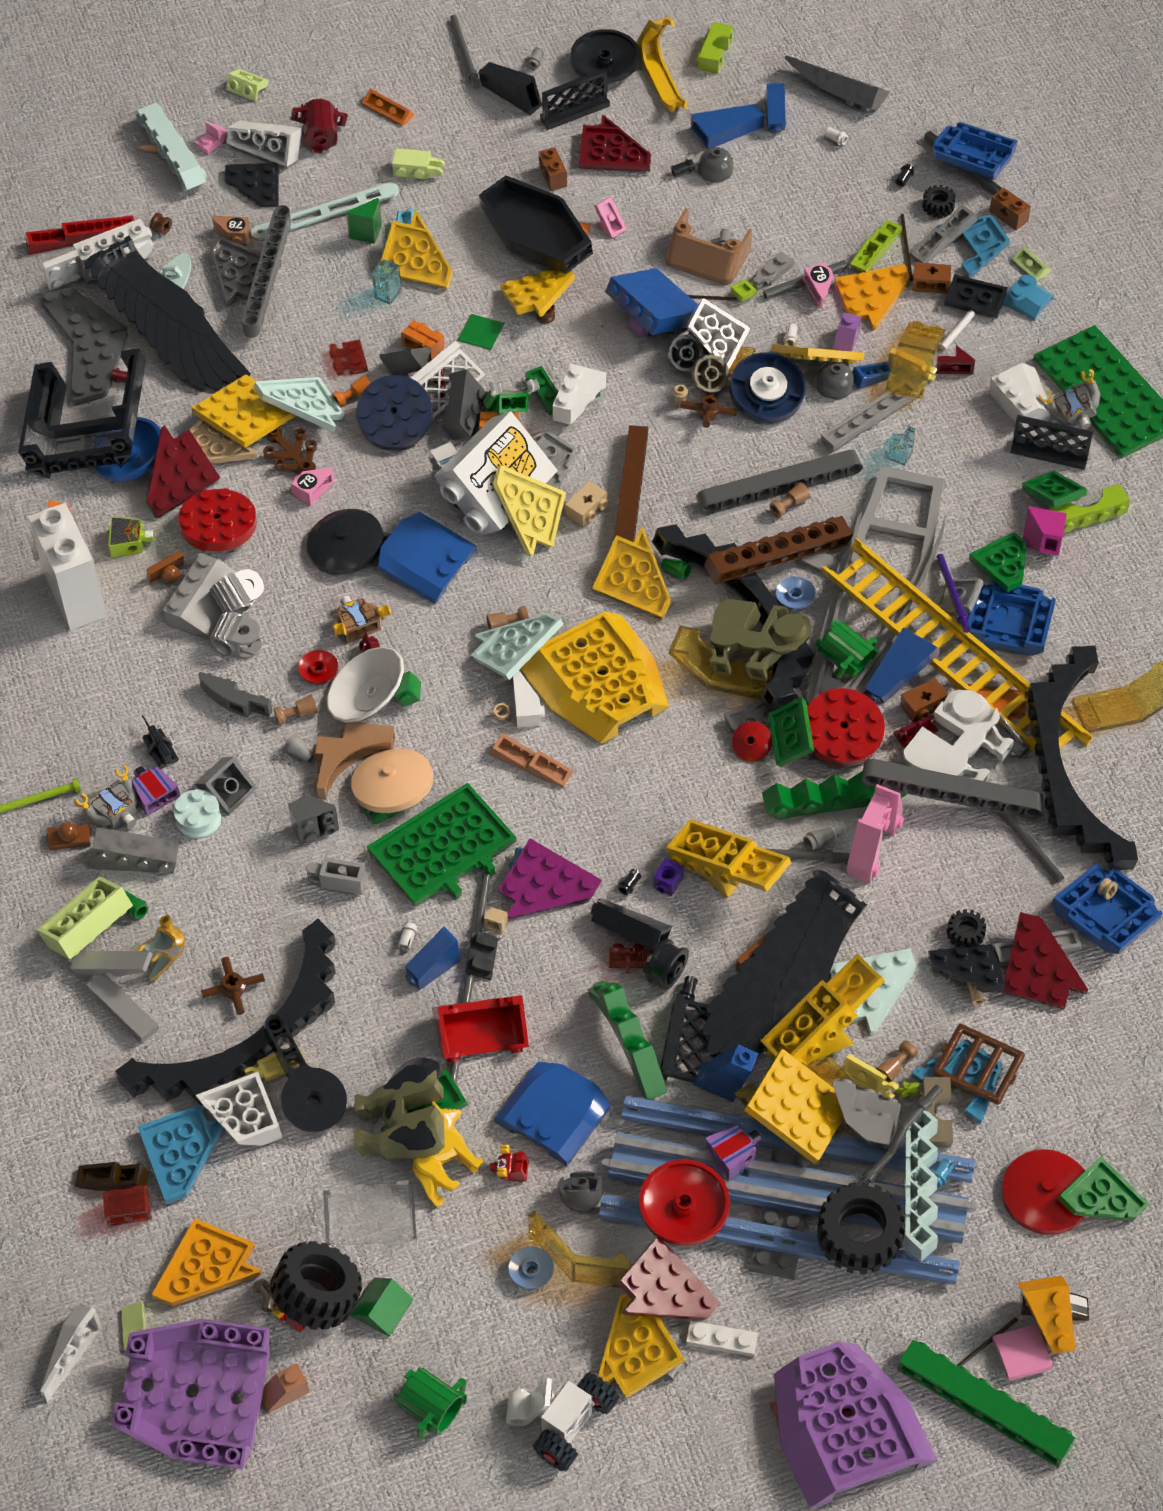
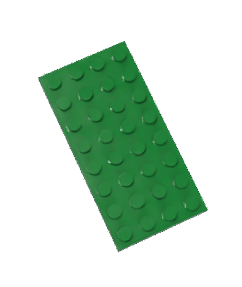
M1095 325L1034 354V361L1062 392L1085 381L1081 376L1083 371L1087 378L1091 377L1089 369L1094 371L1093 381L1095 380L1098 386L1100 400L1096 408V415L1089 418L1092 426L1121 458L1163 438V399Z

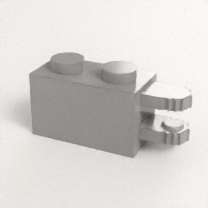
M324 857L322 864L313 862L306 866L308 880L320 883L321 888L359 895L363 893L367 878L365 864Z

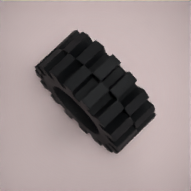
M933 185V188L931 186L928 187V190L926 189L923 194V211L927 212L929 216L932 214L933 218L936 215L938 218H941L942 215L944 218L947 217V214L951 215L955 207V192L953 193L952 189L948 190V186L943 188V185L939 187ZM934 200H942V201H944V202H943V203H937V202H934Z
M963 909V913L960 910L956 911V915L953 913L951 919L949 918L947 937L950 939V943L952 945L956 943V948L960 947V945L963 947L980 945L984 941L986 933L984 917L980 918L981 914L978 912L975 915L972 909L970 913L967 912V909ZM961 925H970L975 931L973 934H963L958 928Z

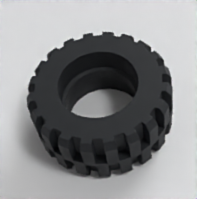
M856 1182L849 1183L848 1188L842 1185L837 1188L836 1194L831 1192L827 1196V1201L823 1202L820 1209L817 1238L819 1239L821 1250L825 1251V1257L829 1261L835 1260L834 1265L839 1269L842 1266L846 1267V1272L853 1273L854 1270L860 1271V1274H867V1270H872L875 1273L880 1271L881 1265L886 1268L891 1264V1259H896L903 1244L906 1224L904 1223V1212L900 1210V1203L898 1200H892L893 1195L889 1191L884 1193L881 1191L882 1187L878 1185L870 1187L867 1182H862V1185H856ZM852 1214H866L880 1224L882 1234L870 1242H856L843 1234L840 1229V1222Z
M310 1241L308 1244L302 1242L291 1246L282 1255L272 1275L270 1291L274 1303L278 1304L277 1307L280 1312L285 1313L289 1320H295L298 1322L297 1325L302 1327L305 1325L309 1326V1329L316 1330L321 1328V1330L330 1329V1327H337L348 1319L362 1291V1279L360 1272H357L358 1268L355 1263H351L350 1257L347 1254L343 1255L340 1249L336 1247L331 1248L326 1243L317 1244V1241ZM305 1279L319 1283L327 1291L314 1288Z

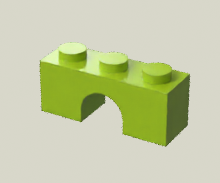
M713 22L711 28L707 29L706 40L702 41L701 52L698 51L696 57L698 70L719 73L723 64V50L729 49L733 39V26Z

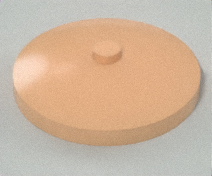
M389 749L365 759L353 773L351 787L356 801L365 809L378 813H393L416 805L429 793L433 784V772L429 761L422 754L409 749Z

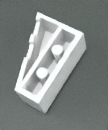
M570 364L553 404V420L571 425L585 410L590 401L593 402L596 395L606 388V372Z

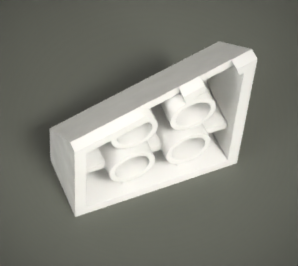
M1020 363L990 379L989 394L1015 423L1017 415L1039 420L1052 415L1046 406L1047 403L1040 400L1039 395L1044 400L1047 397L1034 367ZM1020 422V424H1021L1024 428H1026V427L1029 426L1028 424H1025V423H1021V422Z
M258 1072L196 1095L197 1099L237 1144L263 1146L283 1138Z

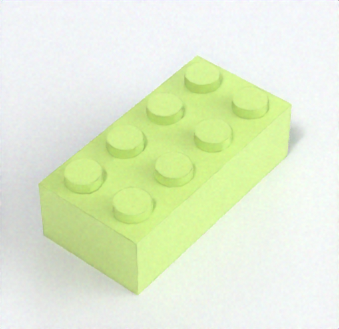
M99 876L36 930L49 949L71 959L78 955L80 950L87 944L93 942L101 932L108 929L115 920L123 916L133 905L121 886Z

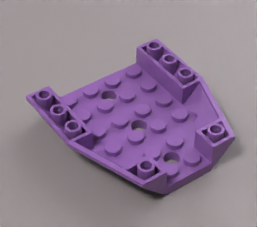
M197 1319L130 1332L125 1356L129 1358L122 1399L121 1403H115L111 1426L175 1460L243 1470L254 1444L270 1356L269 1328ZM152 1379L154 1382L153 1389L148 1392L144 1391V1381ZM196 1385L199 1389L198 1395L194 1398H189L187 1395L188 1388ZM236 1392L243 1393L244 1398L240 1404H233L232 1396Z
M837 1342L801 1355L774 1373L781 1447L810 1509L831 1502L834 1494L912 1465L919 1469L938 1461L906 1395L858 1344ZM831 1367L835 1374L833 1376H826L822 1368ZM844 1408L851 1409L854 1417L846 1418L842 1414V1410ZM865 1450L872 1452L874 1459L865 1460L861 1452Z

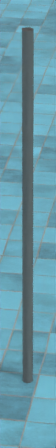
M489 875L482 876L473 930L477 933L482 932L491 879ZM466 973L461 1003L470 1002L475 975ZM460 1061L451 1063L450 1076L456 1085Z

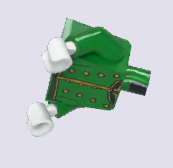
M537 379L528 380L526 382L528 388L524 389L523 392L502 390L500 381L497 384L490 382L491 391H486L483 399L485 410L494 413H507L510 411L512 413L527 412L528 399L532 396V392L540 389Z

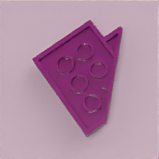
M530 838L498 889V893L515 902L508 913V919L591 900L602 880Z

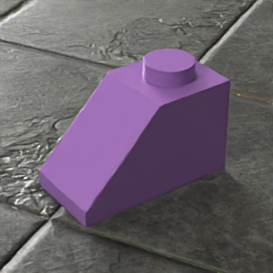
M843 312L838 325L833 350L853 352L860 333L861 316Z

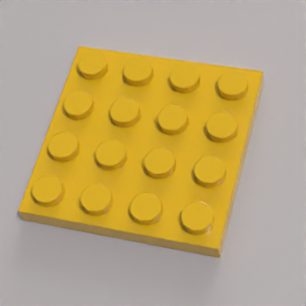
M248 375L242 376L192 407V414L244 448L296 417L292 413L261 400L253 388L256 380Z
M784 1049L778 1052L744 1108V1111L814 1165L820 1160L843 1119L834 1088Z

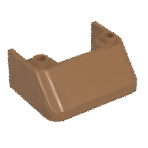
M685 208L673 228L666 253V264L671 268L721 285L731 284L751 251L752 230L748 229L742 241L729 239L723 246H719L690 236L692 228L688 224L689 209Z

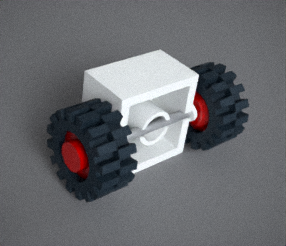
M588 1372L577 1386L570 1381L564 1387L560 1386L554 1395L555 1400L540 1415L542 1416V1433L534 1442L533 1449L549 1465L552 1464L554 1468H558L560 1471L566 1472L577 1458L578 1453L570 1443L592 1414V1408H595L597 1412L600 1411L602 1414L607 1415L620 1398L618 1392L614 1390L615 1388L609 1386V1383L603 1381V1378L600 1376L597 1377L596 1374Z

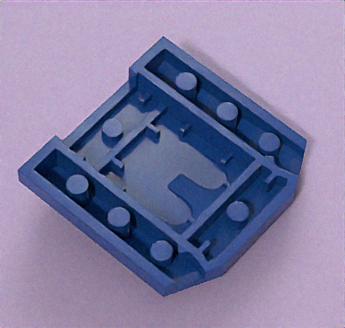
M958 122L956 127L951 125L945 127L934 141L933 152L937 160L996 180L1013 157L1018 141L963 122Z
M418 512L401 520L381 546L378 570L436 604L464 563H467L475 553L477 545L425 514Z
M993 581L992 584L983 585L973 610L969 615V632L988 647L1030 656L1043 653L1056 599L1052 597L1051 600L1044 596V591L1039 588L1025 585L1006 592Z
M1096 863L1053 898L1052 905L1059 917L1106 953L1119 954L1161 918L1163 912L1157 910L1154 905L1155 899L1151 894L1123 873L1115 869L1111 871L1100 868L1101 865ZM1106 878L1118 884L1116 893L1109 900L1105 899L1104 895L1100 896L1097 893L1099 885Z
M538 1061L494 1118V1121L511 1133L516 1131L549 1151V1156L568 1166L609 1111L610 1104L599 1086L563 1064Z

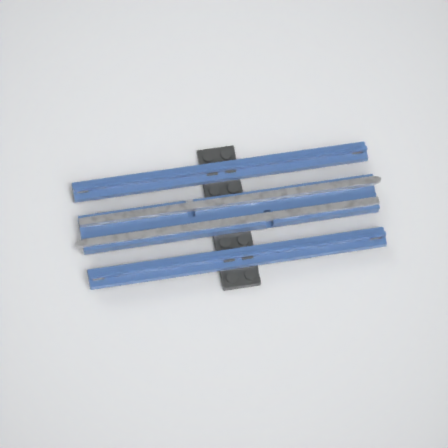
M630 1096L625 1097L621 1115L623 1120L705 1135H713L734 1126H739L745 1134L755 1129L762 1139L757 1144L773 1147L771 1161L755 1158L736 1176L728 1180L709 1153L703 1148L617 1133L612 1159H603L601 1161V1166L609 1170L608 1178L643 1184L648 1175L664 1163L681 1159L704 1163L722 1177L728 1188L730 1201L762 1207L759 1223L727 1218L723 1228L711 1238L713 1240L754 1247L750 1272L794 1280L799 1256L829 1261L825 1257V1251H822L819 1246L817 1234L803 1232L806 1215L819 1217L823 1202L827 1201V1196L831 1192L836 1194L837 1188L842 1185L848 1188L849 1183L856 1182L857 1184L861 1179L860 1177L815 1169V1165L756 1119ZM628 1108L640 1109L641 1112H640V1111H635V1110H629ZM834 1134L822 1156L874 1165L888 1149L875 1147L860 1138ZM899 1146L895 1156L887 1163L885 1168L905 1171V1147ZM938 1153L937 1162L929 1168L930 1171L935 1172L941 1160L947 1158L952 1161L949 1166L954 1163L955 1167L968 1169L969 1172L957 1170L954 1167L946 1179L972 1183L975 1159ZM876 1180L872 1184L869 1183L870 1187L875 1185L882 1187L881 1191L884 1193L889 1191L893 1195L892 1200H898L900 1203V1210L904 1212L905 1216L904 1185ZM935 1191L928 1198L938 1206L937 1219L928 1227L938 1236V1240L962 1244L967 1211H976L978 1205L973 1201H969V1197ZM603 1195L599 1218L646 1227L640 1214L639 1201ZM606 1206H607V1207L618 1208L619 1211H618V1210H613V1209H607ZM852 1214L841 1221L882 1229L874 1218L866 1214ZM899 1250L896 1259H891V1264L886 1268L881 1265L880 1271L956 1285L960 1261L929 1255L920 1262L909 1251ZM939 1269L953 1271V1273L939 1271Z

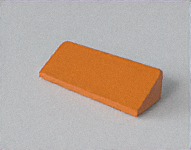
M371 88L361 103L401 126H404L415 115L411 110Z

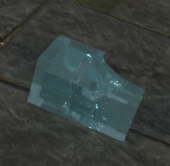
M908 426L904 433H893L890 439H886L883 445L885 450L884 458L905 466L913 453L916 429Z

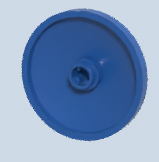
M137 417L129 433V437L133 442L130 457L121 469L118 464L94 467L97 473L108 481L126 482L150 471L153 468L158 445L159 426L152 420ZM107 436L97 438L94 443V448L111 446L107 441Z

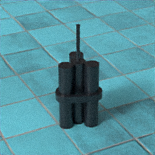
M142 715L149 731L148 734L142 737L148 748L149 756L153 757L159 769L164 768L166 764L171 762L176 763L179 758L172 747L173 743L171 740L167 739L161 728L156 729L155 725L149 726L144 715Z

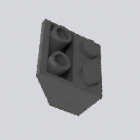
M308 796L288 803L291 824L301 845L311 843L325 835H332L339 830L335 805Z

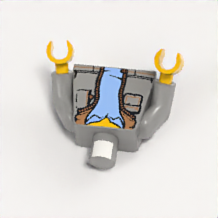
M1089 369L1090 378H1087L1083 371L1081 376L1085 381L1054 396V400H1051V394L1047 390L1045 391L1049 394L1048 399L1044 400L1039 395L1040 400L1047 403V408L1055 418L1064 423L1070 422L1072 426L1079 424L1080 428L1084 430L1091 427L1092 424L1089 418L1096 415V408L1100 400L1096 381H1093L1094 371L1092 369Z
M122 765L125 770L124 774H119L118 769H115V775L121 778L122 781L118 779L89 801L84 793L79 794L83 799V803H80L76 798L74 799V805L82 807L83 812L93 824L109 826L112 829H117L122 824L128 829L136 825L137 820L133 816L137 813L135 806L138 804V798L131 778L127 777L128 768L126 765Z

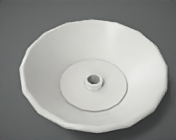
M387 647L369 649L355 656L339 671L331 683L327 695V710L335 720L349 723L361 721L382 710L390 702L400 685L404 673L403 658L395 649Z

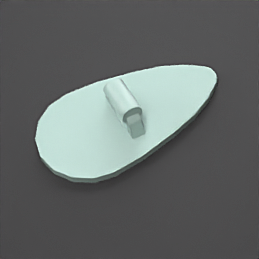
M182 253L167 265H163V269L159 273L181 288H184L191 271V258L189 254Z

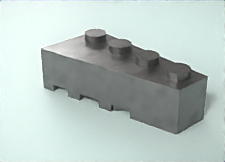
M96 827L89 869L174 873L179 841Z

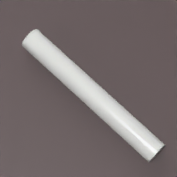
M969 310L939 345L941 350L945 351L975 316L972 310Z

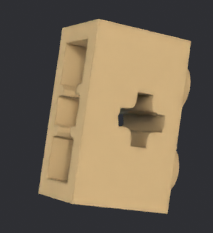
M588 481L565 504V516L581 527H584L588 522L591 523L595 516L606 508L608 504L607 491Z

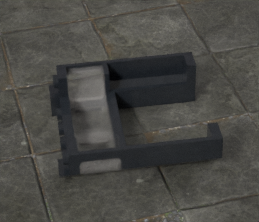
M139 348L121 351V358L128 371L122 405L112 406V411L115 414L114 417L60 424L67 385L52 362L34 364L18 449L19 455L26 464V471L50 479L51 473L112 464H118L120 469L122 468L132 451L146 359Z

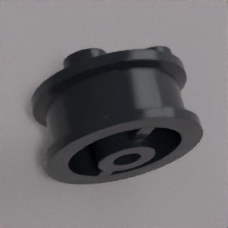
M666 939L661 944H655L652 949L653 955L643 969L645 979L649 982L656 981L663 990H669L677 982L689 957V950L687 948H678L672 940Z

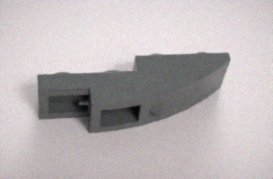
M199 672L200 686L211 699L222 707L247 718L251 712L270 717L273 711L271 699L265 696L250 694L245 690L240 691L238 690L237 682L231 679H223L211 673Z

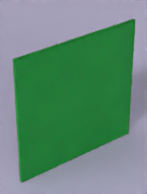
M471 314L458 341L491 350L505 323Z

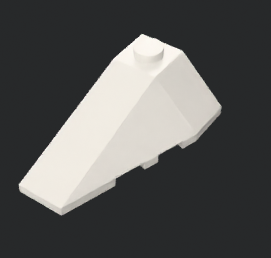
M76 1306L64 1319L40 1390L46 1402L50 1400L102 1329L97 1312L92 1307Z

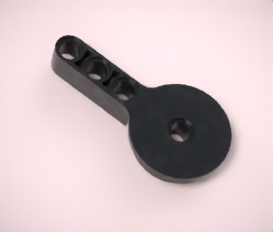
M276 1014L270 1015L265 1020L264 1033L288 1078L281 1093V1107L286 1119L293 1126L305 1132L317 1133L332 1128L344 1115L347 1105L346 1090L342 1082L333 1073L325 1069L308 1066L284 1019ZM275 1023L280 1029L271 1030L269 1025ZM286 1042L289 1048L281 1049L278 1044ZM296 1061L299 1067L291 1068L288 1063ZM309 1097H311V1099H316L319 1102V1105H309Z

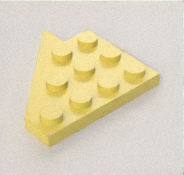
M497 466L493 486L526 555L533 556L536 542L547 547H553L566 492L505 466Z

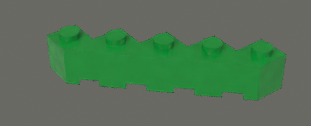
M862 770L849 780L832 775L820 784L804 779L792 788L775 783L763 791L762 796L766 813L783 819L867 807L875 793V787L863 784ZM900 793V794H901V799H902V797H904L905 795H907V794H905V793Z

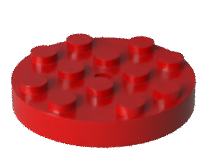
M228 488L202 490L200 493L189 498L182 505L178 514L179 530L183 539L191 546L204 551L220 552L239 547L252 537L257 526L256 510L250 499Z
M836 688L819 694L811 701L807 710L814 755L834 766L852 767L864 763L865 760L872 758L876 754L884 737L885 723L880 709L873 700L856 690Z

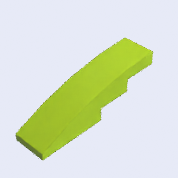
M886 219L880 229L877 228L871 238H867L850 263V266L867 273L902 232V226Z

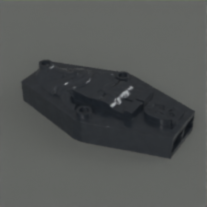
M507 175L479 194L481 208L507 249L512 253L565 274L593 254L590 238L565 200L560 196Z

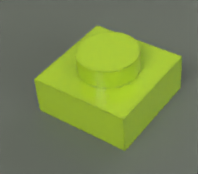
M746 279L731 286L730 290L741 302L755 296L757 291Z

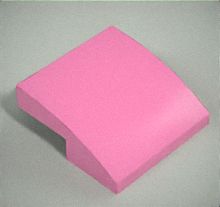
M1036 1325L992 1336L993 1344L1001 1358V1366L1009 1381L1053 1370L1047 1348Z

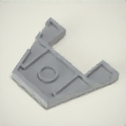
M546 430L532 438L558 470L546 484L559 489L576 455V448L549 430Z

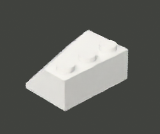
M702 299L694 308L687 322V328L712 355L721 357L729 368L750 329L705 299Z

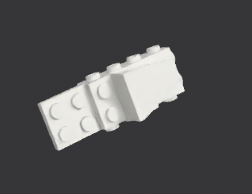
M140 218L73 244L74 251L42 263L48 289L59 288L82 277L85 282L96 280L92 278L91 268H85V261L98 251L108 249L109 245L117 241H123L124 237L128 235L132 238L137 251L144 259L152 257V248L154 246L150 239L152 237L150 228L145 227ZM128 247L124 248L125 254H128L130 250ZM112 255L108 257L109 261L114 260Z

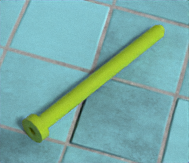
M74 778L72 783L1 804L0 813L76 790V793L81 792L78 779Z

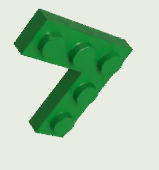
M543 366L525 372L527 380L537 379L540 389L535 391L549 416L553 415V404L559 391L554 386Z

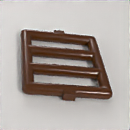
M958 1024L948 1044L945 1043L941 1049L942 1055L933 1070V1075L935 1077H950L951 1084L999 1105L1010 1084H1014L1017 1078L1016 1073L1025 1054L966 1025ZM962 1034L973 1038L974 1041L954 1076L943 1070ZM982 1043L993 1047L994 1050L978 1081L973 1085L963 1079ZM1002 1052L1014 1057L996 1094H993L983 1088Z

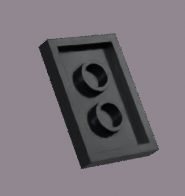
M954 274L944 305L965 311L972 310L974 313L998 319L1008 287Z

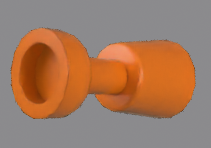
M363 375L350 385L351 389L343 393L335 391L332 393V396L341 408L345 406L346 399L352 396L360 397L364 389L371 383Z

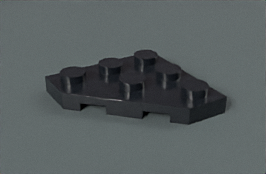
M278 163L225 165V181L228 185H233L238 189V192L247 198L255 200L256 204L260 207L279 206Z
M992 944L928 951L932 971L939 974L941 972L951 975V979L964 985L970 983L976 986V990L983 993L1005 991V982Z

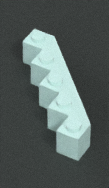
M154 103L134 111L140 127H145L151 144L155 143L161 158H166L172 175L177 174L183 191L205 183V178H207L205 170L200 167L194 154L190 152L183 138L179 136L172 122L164 114L162 107Z
M923 1111L905 1133V1248L920 1262L937 1249L938 1236L928 1227L937 1219L938 1206L928 1198L937 1190L938 1177L929 1170L937 1162L938 1148L929 1139L937 1133L938 1120L928 1111Z

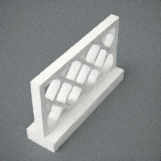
M456 341L411 377L422 386L425 385L424 389L426 392L438 393V400H430L432 404L437 405V411L433 413L432 421L445 411V406L449 403V401H440V393H447L448 390L440 389V381L451 382L449 377H441V370L443 368L451 370V373L454 370L465 369L475 371L479 375L475 378L477 382H480L486 376L460 349V345ZM460 356L465 361V366H455L454 360ZM430 380L438 381V388H427V382Z

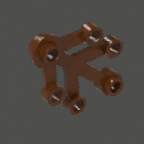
M278 427L268 433L267 438L272 443H278L286 452L275 451L273 447L267 446L263 449V454L266 459L277 458L274 460V468L277 471H297L300 475L303 471L316 470V465L312 460L314 452L317 450V443L314 440H308L305 443L307 453L305 459H303L300 454L303 441L307 437L305 429L298 428L295 430L296 440L293 448L282 436V430ZM284 459L294 460L296 463H285Z

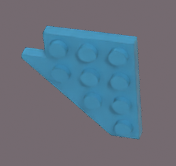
M201 1104L138 1126L166 1205L189 1195L223 1130V1127L216 1119L207 1122Z

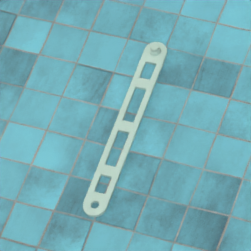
M395 183L382 184L291 214L290 231L346 213V211L376 198L380 201L392 198L398 194V186ZM379 191L381 196L367 200L366 195ZM356 198L359 202L332 212L329 210V207ZM317 211L321 213L320 216L296 224L292 223V219ZM270 222L255 226L251 230L252 238L264 240Z

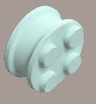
M201 789L187 791L174 804L173 811L177 828L183 835L189 838L200 839L208 837L220 826L221 813L218 801L208 791Z

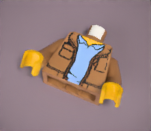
M344 596L340 600L342 606L337 608L338 615L334 617L332 630L335 637L343 634L348 644L362 638L365 633L370 635L380 631V618L384 620L386 615H392L388 605L377 607L367 603L363 598L353 601L350 596Z

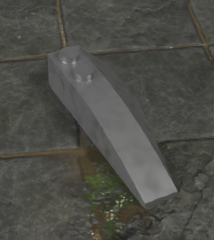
M785 55L784 59L808 80L825 91L845 99V103L855 106V104L861 105L860 109L870 112L871 109L878 110L889 95L890 91Z

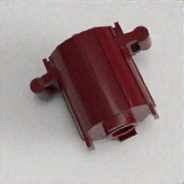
M321 98L312 99L305 103V105L301 104L299 108H292L290 119L303 124L304 143L309 148L314 149L315 153H322V150L336 146L338 140L337 127L346 126L348 114L338 111V108L335 109V106L330 101Z

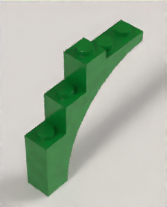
M607 981L594 983L593 987L587 989L589 996L601 1009L615 1032L635 1076L641 1095L646 1100H651L668 1093L653 1046L645 1040L638 1016L631 1012L623 987L618 983H608Z

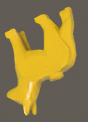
M432 1101V1106L435 1105L444 1117L445 1147L436 1155L413 1159L412 1171L422 1184L430 1202L435 1208H438L445 1199L438 1194L437 1186L453 1192L460 1185L458 1181H452L447 1177L442 1165L456 1158L474 1174L484 1161L481 1158H476L469 1151L462 1135L454 1127V1123L462 1114L461 1109H440Z

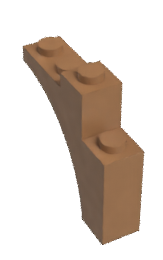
M349 722L345 724V729H341L340 738L319 736L317 744L313 745V756H316L318 764L317 773L319 774V778H315L314 791H317L318 799H327L328 792L336 778L350 765L378 752L393 749L395 743L394 726Z

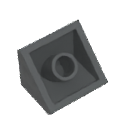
M430 347L379 354V357L392 375L417 372L422 369L427 363L431 349Z

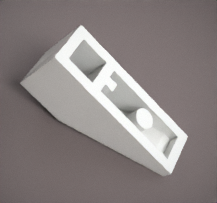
M518 670L513 676L517 728L541 726V718H545L544 706H540L538 695Z

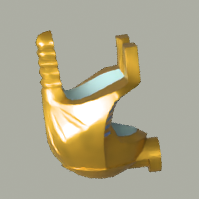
M169 915L161 917L159 920L161 926L156 929V934L153 938L143 943L135 942L130 950L142 951L144 949L150 951L153 954L150 962L153 963L158 959L149 976L151 981H155L184 952L186 942L184 933L180 928L173 925L172 918Z

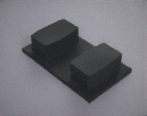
M472 931L465 973L488 980L492 979L498 944L497 937Z

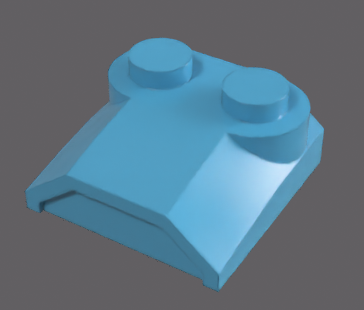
M1023 275L1009 289L1003 304L1035 321L1041 311L1054 299V295L1036 284L1037 281L1033 276Z

